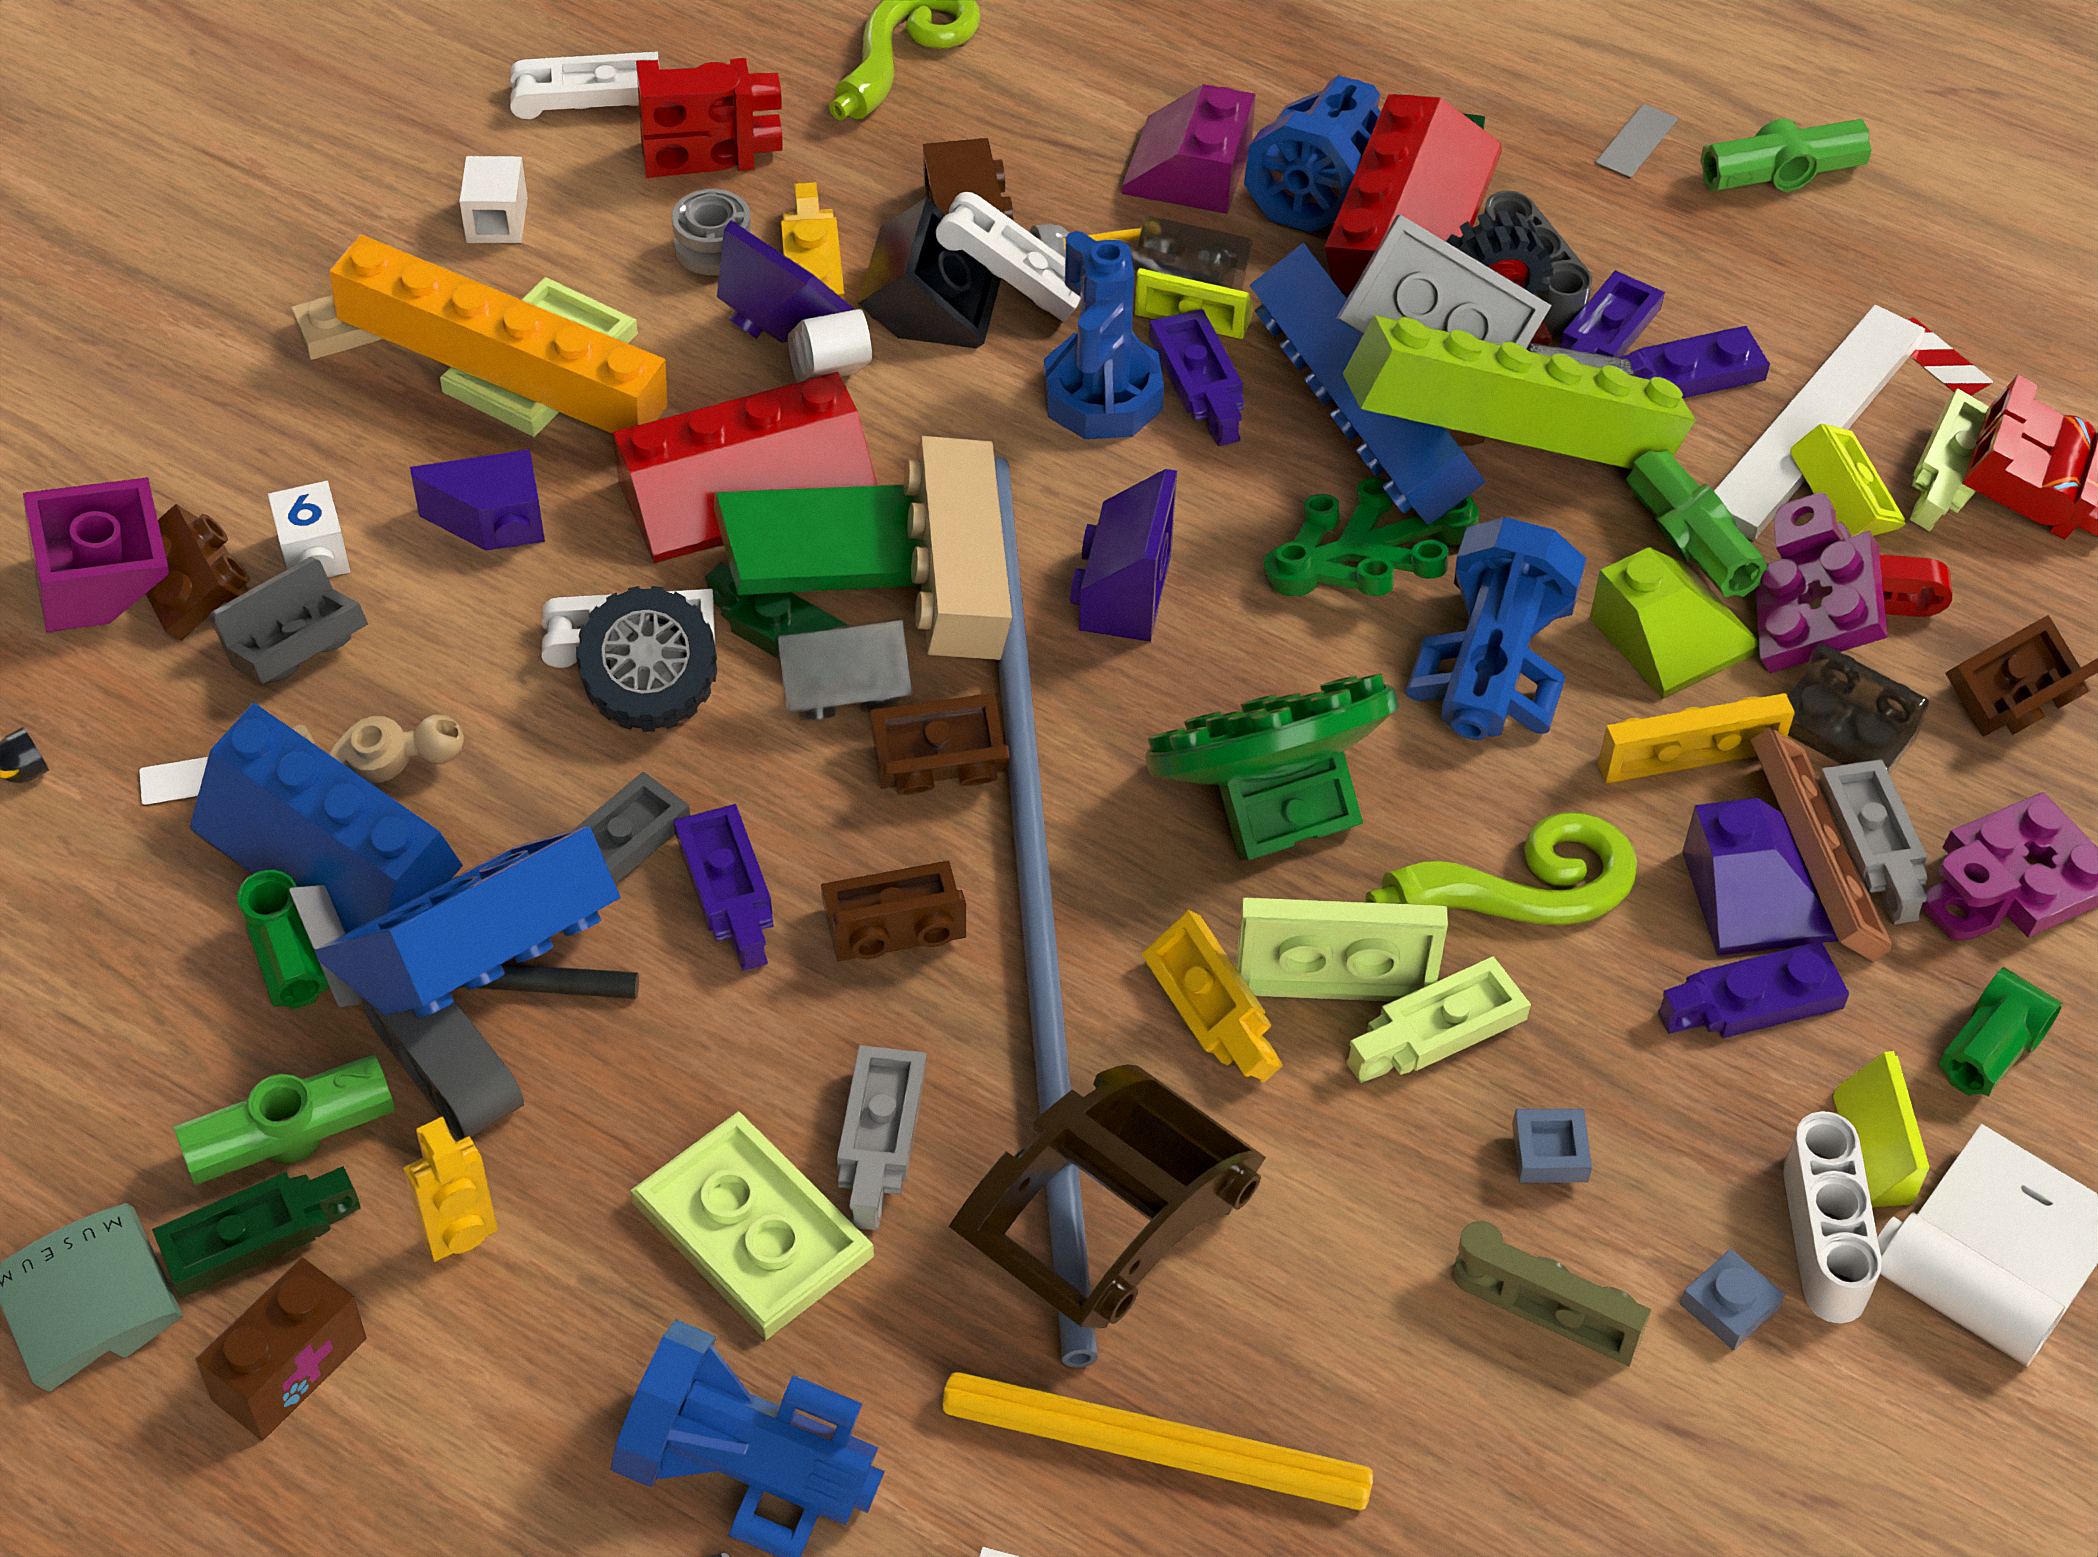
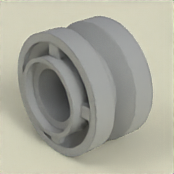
M704 189L686 195L675 205L672 211L674 247L677 260L682 266L697 274L719 275L723 234L729 221L732 220L751 233L750 210L747 203L740 196L721 189Z

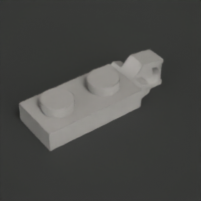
M1883 760L1822 768L1818 781L1868 892H1881L1882 905L1894 925L1919 921L1922 903L1926 902L1927 898L1921 885H1925V880H1927L1924 866L1928 856Z
M859 1045L837 1156L839 1188L852 1189L850 1209H852L851 1223L856 1228L879 1230L885 1193L901 1195L903 1181H907L927 1070L926 1052Z

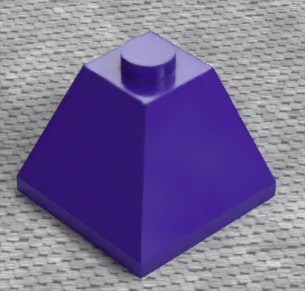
M732 220L729 221L723 234L717 298L734 310L729 320L755 339L764 331L779 342L784 343L788 341V334L801 320L855 310L815 275Z
M1759 798L1695 805L1682 853L1717 956L1801 946L1822 941V943L1839 941L1785 817L1781 812Z

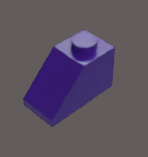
M530 449L410 467L419 517L485 551L545 542Z

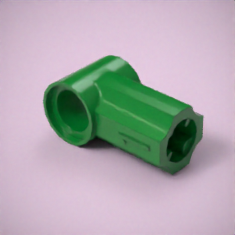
M259 871L249 876L240 885L237 901L271 1003L274 1007L286 1006L292 1010L315 1003L317 997L329 989V984L289 892L290 888L297 886L293 879L282 871ZM272 911H278L274 914L266 915Z
M2002 967L1989 982L1977 1001L1971 1015L1972 1018L1942 1055L1939 1066L1948 1076L1949 1084L1968 1096L1982 1094L1989 1097L2025 1050L2032 1053L2039 1046L2057 1019L2063 1007V1002L2007 968Z

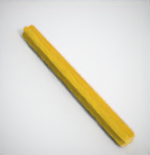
M961 1372L952 1373L944 1389L943 1411L947 1415L1351 1509H1365L1369 1502L1373 1483V1470L1368 1466Z

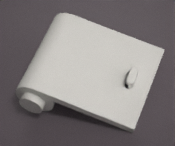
M1981 1124L1919 1213H1911L1904 1222L1893 1216L1878 1236L1882 1259L1880 1275L2028 1367L2098 1264V1194Z

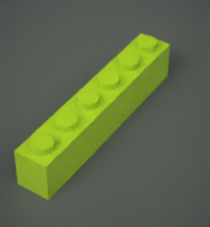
M1374 315L1343 372V376L1360 409L1628 469H1633V462L1649 450L1653 452L1668 450L1674 457L1696 421L1682 399L1683 394L1681 390L1664 378L1653 377L1651 380L1628 375L1623 370L1610 365H1605L1602 369L1584 365L1564 354H1554L1552 357L1530 352L1513 342H1503L1502 345L1479 340L1463 330L1455 329L1449 333L1432 329L1408 317H1401L1399 320Z

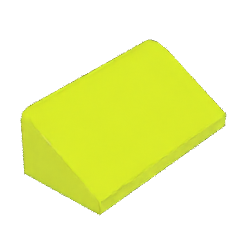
M1139 268L1136 280L1135 315L1156 320L1203 309L1216 334L1238 339L1244 338L1253 314V306L1248 292Z
M1820 423L1791 447L1790 453L1813 493L1822 492L1827 495L1834 506L1837 522H1842L1847 527L1851 536L1870 531L1872 536L1899 530L1906 525L1904 522L1905 518L1853 431Z
M1894 1051L1883 1052L1842 1082L1835 1089L1833 1099L1837 1114L1846 1118L1855 1127L1858 1134L1872 1207L1913 1205L1929 1170V1163L1898 1056H1895Z

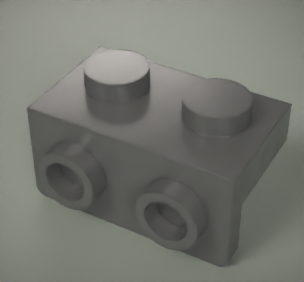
M314 557L305 559L210 613V620L231 665L262 685L266 682H276L291 676L297 671L298 664L319 652H328L342 647L351 639L352 633L368 625L360 604L332 588L322 563Z

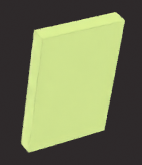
M544 277L521 299L625 343H629L638 334L636 319L547 277ZM450 367L440 377L443 393L533 437L559 413V411L541 403L527 399L453 367Z
M1243 897L1236 969L1255 996L1393 1002L1437 982L1448 927L1447 906Z
M739 1111L630 1190L632 1203L765 1341L874 1257L873 1244Z

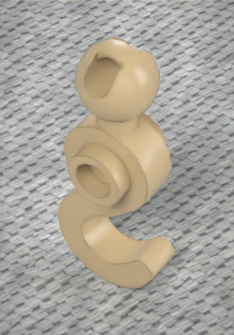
M435 714L424 718L414 731L403 732L402 728L390 718L371 716L358 721L350 727L335 743L329 755L368 782L381 783L393 779L401 773L409 762L410 756L420 755L431 764H444L454 760L462 751L464 735L461 726L447 715ZM299 724L292 728L315 744L305 725Z

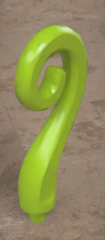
M881 0L872 10L864 29L862 63L835 86L836 98L829 104L831 114L837 120H844L848 116L859 120L865 118L883 103L891 90L895 74L892 33L894 28L904 18L909 16L906 28L909 36L916 43L929 48H951L965 43L977 32L981 18L976 1ZM930 10L947 12L956 19L947 25L932 24Z
M1562 812L1543 818L1530 830L1524 847L1526 862L1534 875L1550 885L1562 887L1576 885L1583 881L1586 876V864L1579 858H1562L1553 851V846L1562 842L1583 844L1597 854L1603 866L1602 874L1586 885L1559 891L1538 889L1457 863L1431 861L1404 866L1386 872L1382 879V888L1367 892L1365 899L1366 903L1447 906V909L1471 910L1533 924H1580L1609 913L1630 893L1635 883L1637 858L1634 846L1627 836L1613 824L1598 816L1584 812Z

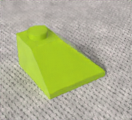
M1648 547L1599 571L1589 618L1662 699L1760 652L1759 640L1688 565Z

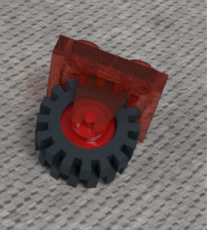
M1497 211L1496 218L1492 221L1487 213L1478 215L1479 225L1472 228L1467 221L1459 226L1463 234L1461 237L1451 234L1446 240L1450 245L1537 297L1536 290L1546 292L1550 285L1547 277L1553 276L1552 259L1535 224L1530 219L1526 221L1523 214L1515 212L1510 219L1507 211ZM1544 320L1526 348L1530 352L1545 355L1552 340Z

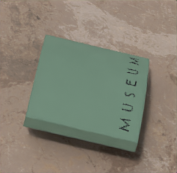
M128 1203L102 1210L66 1225L29 1244L0 1262V1305L33 1384L49 1392L109 1350L123 1358L128 1357L184 1317L134 1207Z

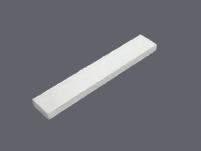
M1878 305L1872 307L1714 490L1731 513L1737 525L1736 527L1743 535L1755 541L1775 517L1778 508L1787 503L1806 480L1790 453L1791 447L1820 423L1848 430L1921 344L1925 328Z

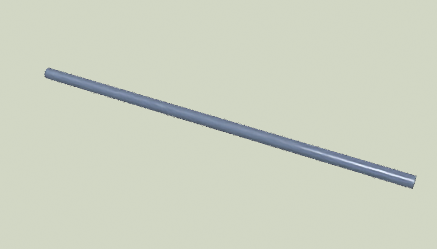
M994 457L1012 621L1001 660H998L1005 745L1008 746L1010 756L1007 767L1040 1117L1055 1102L1071 1091L1010 467L1008 461L1004 458ZM1069 1162L1046 1183L1053 1270L1089 1297L1091 1285L1079 1168ZM1057 1309L1063 1364L1069 1367H1085L1096 1362L1098 1356L1095 1328L1080 1327Z

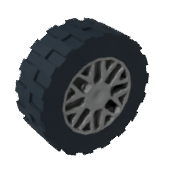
M640 586L630 587L627 592L618 595L614 593L608 596L604 604L600 607L596 605L589 613L590 619L586 625L582 624L578 635L580 646L576 647V660L586 695L592 705L595 703L598 706L600 714L609 721L612 718L619 722L621 727L630 730L632 727L641 728L643 732H655V728L666 727L669 729L678 726V722L686 717L690 719L698 712L697 707L702 702L706 703L711 694L710 686L712 681L716 682L717 654L713 632L709 623L704 621L701 610L695 604L692 606L686 602L685 596L674 592V594L666 592L664 587L652 586L651 589H640Z

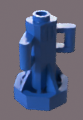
M1338 75L1331 79L1322 91L1286 105L1273 123L1258 132L1249 145L1244 186L1270 221L1314 233L1336 220L1381 113L1378 109L1381 94L1375 85ZM1269 169L1282 172L1283 174L1274 179ZM1330 187L1340 189V194L1336 197ZM1287 188L1289 191L1294 193L1295 196L1292 197L1288 195L1283 189ZM1313 196L1318 203H1310L1311 197Z
M1071 232L1066 236L1064 283L1068 289L1080 296V318L1078 320V333H1073L1044 358L1043 385L1048 418L1085 440L1133 437L1163 410L1164 383L1158 352L1142 343L1132 331L1134 270L1130 246L1121 240L1095 241L1083 232Z
M1502 517L1467 527L1457 555L1454 585L1461 590L1470 618L1467 630L1428 636L1422 639L1405 689L1406 695L1416 701L1444 699L1441 719L1451 726V729L1456 734L1467 739L1481 740L1486 736L1502 735L1508 715L1535 733H1548L1566 677L1561 671L1530 650L1529 646L1532 637L1552 621L1573 614L1582 585L1586 557L1556 530ZM1457 658L1453 672L1437 674L1441 660ZM1521 673L1537 684L1533 701L1516 690Z
M675 1319L662 1336L637 1388L615 1444L610 1470L649 1487H652L657 1479L709 1472H720L748 1484L749 1488L728 1536L776 1557H801L819 1515L847 1525L854 1508L868 1513L885 1471L872 1466L879 1447L851 1436L863 1403L794 1374L790 1379L780 1406L750 1394L715 1349L716 1336ZM799 1409L810 1415H813L829 1423L837 1425L836 1429H834L820 1422L812 1420L808 1417L798 1414L797 1410ZM764 1492L805 1508L795 1531L755 1514Z

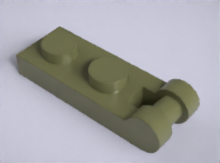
M1475 1221L1468 1224L1462 1230L1458 1247L1459 1254L1456 1257L1453 1269V1278L1459 1288L1630 1367L1641 1344L1650 1316V1308L1637 1303L1629 1294L1620 1289L1601 1287L1570 1273L1564 1265L1556 1260L1547 1257H1535L1504 1243L1501 1232L1491 1223Z

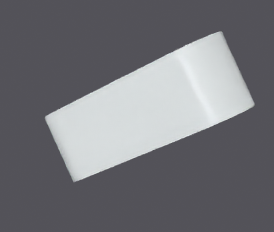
M862 309L801 320L788 334L789 355L797 382L838 372L841 377L853 375L872 360L870 334Z
M1821 1111L1809 1114L1799 1123L1784 1162L1783 1176L1803 1295L1807 1306L1816 1316L1827 1322L1841 1324L1852 1322L1862 1315L1881 1273L1882 1259L1862 1151L1856 1129L1846 1118L1836 1113ZM1815 1154H1821L1828 1159L1820 1158ZM1823 1213L1832 1214L1838 1217L1840 1220L1832 1219L1824 1215ZM1833 1273L1847 1277L1852 1283L1836 1278Z

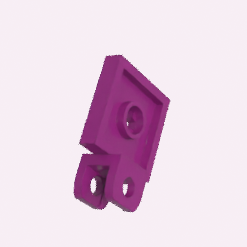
M1822 492L1781 505L1774 519L1775 547L1782 559L1767 563L1768 568L1760 579V585L1756 587L1760 659L1769 673L1888 638L1879 546L1871 532L1867 531L1851 536L1847 527L1842 522H1837L1834 506L1827 495ZM1806 513H1814L1813 518L1807 524L1795 525L1800 516ZM1828 595L1823 598L1821 607L1817 609L1811 608L1810 604L1814 600Z
M2041 792L1951 830L1942 847L1948 855L1939 868V875L1946 880L1928 890L1926 902H1923L1921 906L1939 928L1953 940L1973 939L1999 928L2006 915L2029 938L2098 907V847L2044 792ZM2026 857L2032 858L2041 862L2042 864L2037 863L2031 865L2025 859ZM1946 905L1960 907L1967 917L1961 918L1952 915L1946 909Z

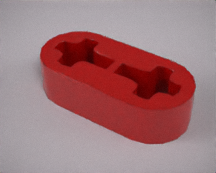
M1879 554L1885 614L1926 617L1939 614L1949 607L1952 602L1953 593L1951 573L1946 564L1930 558Z

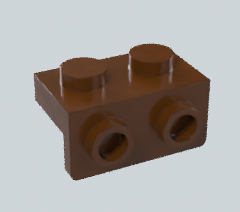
M175 504L158 519L169 575L149 590L146 595L165 632L182 641L209 617L213 610L219 608L225 601L230 602L248 592L246 584L250 581V578L241 564L229 555L224 545L228 541V537L215 520L206 514L197 517Z
M2047 615L1945 672L1983 737L2005 725L2011 735H2014L2046 717L2040 708V705L2052 699L2057 709L2090 692L2091 689L2085 680L2098 673V658L2080 667L2052 619Z
M995 693L870 710L869 717L881 789L896 787L897 794L900 795L918 794L932 790L935 787L934 781L959 778L960 785L973 786L992 782L997 779V772L1006 771L1010 756L1008 746L1003 743Z
M949 860L821 884L822 902L837 962L856 958L874 959L888 952L920 946L938 947L952 940L966 938V900L963 891L957 890Z

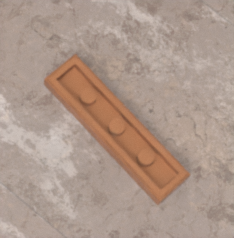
M1767 728L1752 738L1751 742L1839 943L1874 962L1892 951V943L1865 883L1859 874L1804 748L1776 730Z

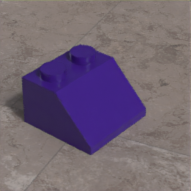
M1164 469L1103 501L1098 524H1087L1082 546V560H1088L1086 569H1075L1070 594V604L1080 605V631L1151 642L1172 555L1177 484L1176 470Z

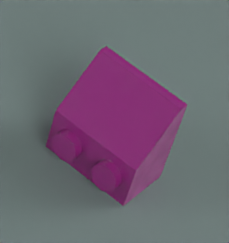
M1202 84L1149 115L1123 182L1122 194L1228 214L1248 156L1249 145L1252 142L1256 94L1228 87Z
M148 477L23 493L29 546L46 632L110 624L169 575Z

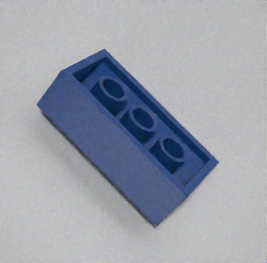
M254 702L209 752L190 824L191 830L252 875L259 871L276 870L289 875L297 887L324 885L345 934L452 879L463 866L439 830Z
M590 826L512 847L314 951L322 965L384 1015L413 1009L416 1018H421L451 1005L455 1001L451 991L465 984L467 990H471L505 974L501 965L503 962L515 957L517 963L523 962L552 949L554 945L550 937L563 931L565 936H569L599 923L601 917L598 910L621 897Z

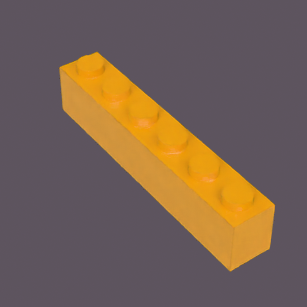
M360 234L329 271L336 318L527 399L541 403L611 434L614 431L658 420L667 408L666 359Z

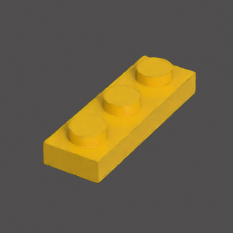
M1786 693L1766 697L1751 696L1737 702L1705 708L1690 707L1677 713L1643 719H1625L1619 723L1606 726L1597 765L1605 783L1608 784L1755 757L1757 753L1751 739L1767 728L1774 729L1787 737L1795 711Z

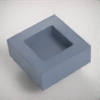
M1515 1109L1512 1127L1519 1183L1589 1181L1592 1163L1584 1109Z
M1730 1248L1684 1290L1680 1305L1732 1350H1736L1780 1309L1785 1294Z

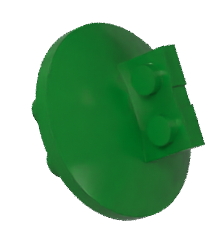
M1381 673L1358 679L1354 675L1321 684V691L1303 696L1300 693L1277 697V694L1268 695L1240 704L1242 710L1222 715L1219 711L1184 721L1186 731L1185 728H1179L1148 738L1150 749L1147 750L1145 759L1149 773L1155 777L1184 783L1219 785L1239 860L1249 861L1295 846L1294 842L1300 840L1320 838L1361 825L1363 820L1344 751L1368 736L1398 709L1399 706L1394 688L1384 684Z

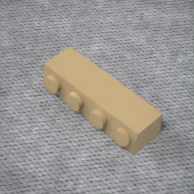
M921 436L916 460L908 459L906 461L903 484L905 496H913L914 503L912 502L909 507L907 533L908 538L917 539L918 547L914 548L911 564L912 583L921 584L922 592L918 593L916 600V628L925 629L927 655L1001 660L1012 621L993 443L992 441Z

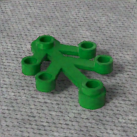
M1378 477L1367 478L1357 485V508L1340 539L1332 543L1319 546L1326 531L1334 529L1339 524L1338 499L1329 494H1315L1308 497L1303 504V526L1293 542L1284 543L1266 555L1264 559V574L1270 581L1271 587L1276 592L1286 596L1308 594L1317 587L1318 582L1359 589L1362 593L1369 596H1382L1389 593L1394 587V569L1413 572L1415 575L1425 579L1443 576L1448 571V548L1445 544L1461 545L1466 528L1479 524V509L1473 503V499L1467 496L1429 526L1418 515L1374 529L1380 516L1392 508V499L1382 486L1388 480ZM1428 535H1432L1436 539L1418 542L1413 546L1412 550L1395 547ZM1349 560L1360 562L1357 567L1339 564Z

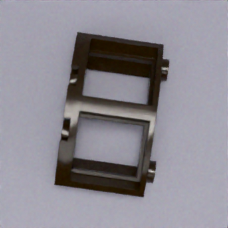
M1129 1064L1116 1066L1098 1073L1093 1083L1096 1087L1095 1090L1083 1097L1072 1089L1034 1121V1130L1040 1135L1027 1148L1022 1149L1015 1156L1006 1151L980 1181L948 1226L1080 1327L1106 1328L1109 1323L1115 1324L1121 1320L1136 1300L1138 1295V1288L1136 1286L1174 1245L1206 1221L1221 1215H1229L1233 1208L1238 1210L1250 1200L1261 1180V1175L1257 1171L1266 1159L1263 1154L1141 1067ZM1069 1162L1150 1220L1106 1272L1089 1297L1005 1234L1033 1197Z

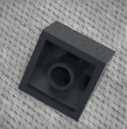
M924 198L880 227L857 304L897 338L978 348L985 343L1001 278L991 273L985 265L964 250H948L938 242L936 229L946 214L928 198Z

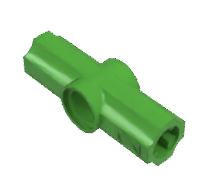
M1778 119L1763 126L1755 137L1703 146L1700 162L1703 170V181L1709 191L1773 181L1779 190L1794 191L1807 185L1817 173L1868 164L1872 149L1869 142V129L1862 119L1799 129L1796 123L1790 119Z
M1649 450L1633 462L1631 474L1626 478L1629 487L1635 497H1638L1643 506L1656 518L1655 521L1661 532L1684 561L1688 562L1692 559L1725 598L1732 595L1744 597L1760 585V579L1768 568L1763 556L1736 527L1737 525L1731 513L1709 485L1705 483L1699 486L1668 450L1662 452Z
M372 1054L303 1080L294 1075L287 1074L269 1076L253 1088L248 1100L173 1126L195 1186L268 1158L285 1164L300 1162L313 1154L319 1147L322 1138L395 1112V1106L379 1061ZM293 1116L288 1120L277 1122L282 1118Z

